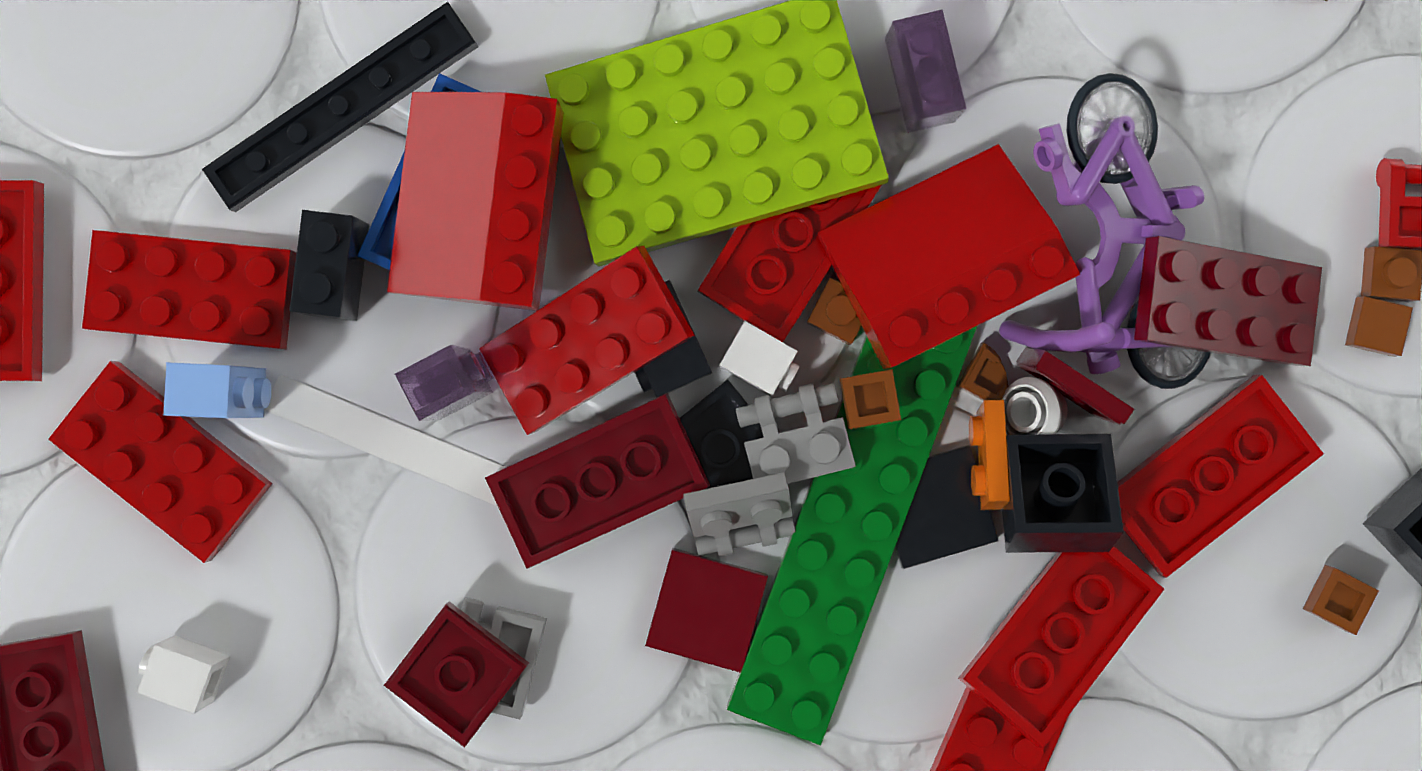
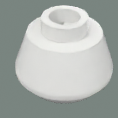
M1025 377L1018 379L1007 388L1003 396L1006 432L1008 435L1056 434L1065 424L1068 409L1063 395L1040 378Z

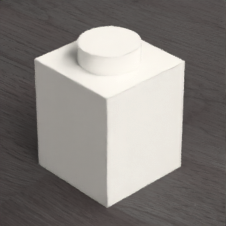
M744 321L719 367L770 396L774 394L777 388L785 392L800 366L792 362L798 352L797 350Z
M178 636L170 637L154 644L144 654L138 669L142 679L136 693L195 714L214 702L230 655Z

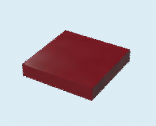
M1025 348L1016 361L1018 367L1032 376L1046 381L1065 398L1094 417L1120 425L1125 424L1135 410L1046 350Z
M672 548L645 646L741 673L768 574Z
M449 601L392 673L384 686L465 748L529 662Z

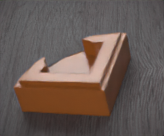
M980 343L957 387L982 401L1002 400L1009 385L1005 368L1001 362L1002 360L996 351L987 344Z

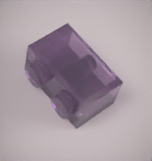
M943 9L892 21L885 36V42L907 133L956 122L967 108Z
M449 345L395 373L419 421L442 420L493 393L488 381L494 379V376L483 355L480 352L474 355L471 349L456 345Z

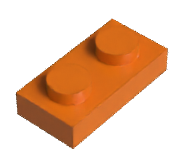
M984 400L977 410L976 416H970L969 419L970 445L978 446L979 465L972 466L971 488L973 496H980L981 510H1001L1010 502L1004 400Z

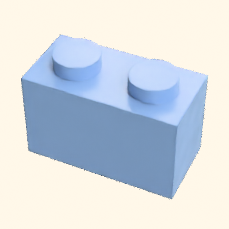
M166 362L163 415L226 419L264 417V408L269 406L271 400V383L266 378V368Z

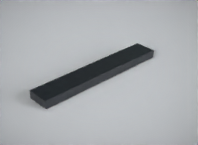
M447 1L202 168V171L228 209L237 212L479 46Z

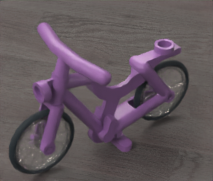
M1113 73L1098 75L1086 82L1077 91L1069 108L1066 133L1068 145L1075 163L1073 164L1069 158L1060 123L1040 128L1041 141L1035 144L1033 150L1034 159L1039 168L1045 172L1051 171L1057 191L1056 198L1059 204L1063 206L1085 204L1094 212L1100 226L1101 241L1097 256L1093 260L1083 257L1076 262V266L1081 274L1076 277L1082 327L1078 330H1040L1008 320L1000 325L999 333L1004 339L1033 349L1086 352L1088 358L1086 361L1090 374H1103L1119 368L1121 364L1115 351L1127 349L1133 368L1142 379L1150 385L1161 389H1175L1188 384L1197 377L1205 367L1211 352L1135 341L1138 301L1130 314L1127 327L1121 328L1120 326L1140 292L1146 238L1162 236L1182 240L1185 236V227L1173 214L1172 210L1188 209L1202 204L1205 199L1204 192L1196 185L1161 189L1149 164L1158 138L1157 116L1150 97L1136 81L1127 76ZM1099 182L1109 184L1120 183L1137 218L1120 217L1116 205ZM1122 243L1144 244L1102 316L1099 288L1112 278L1119 260Z

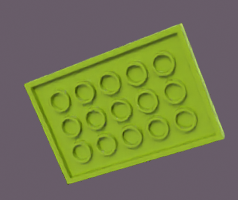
M789 0L545 74L550 97L558 99L564 112L561 139L594 263L598 267L610 264L636 246H645L647 252H652L888 183L889 180L837 0Z

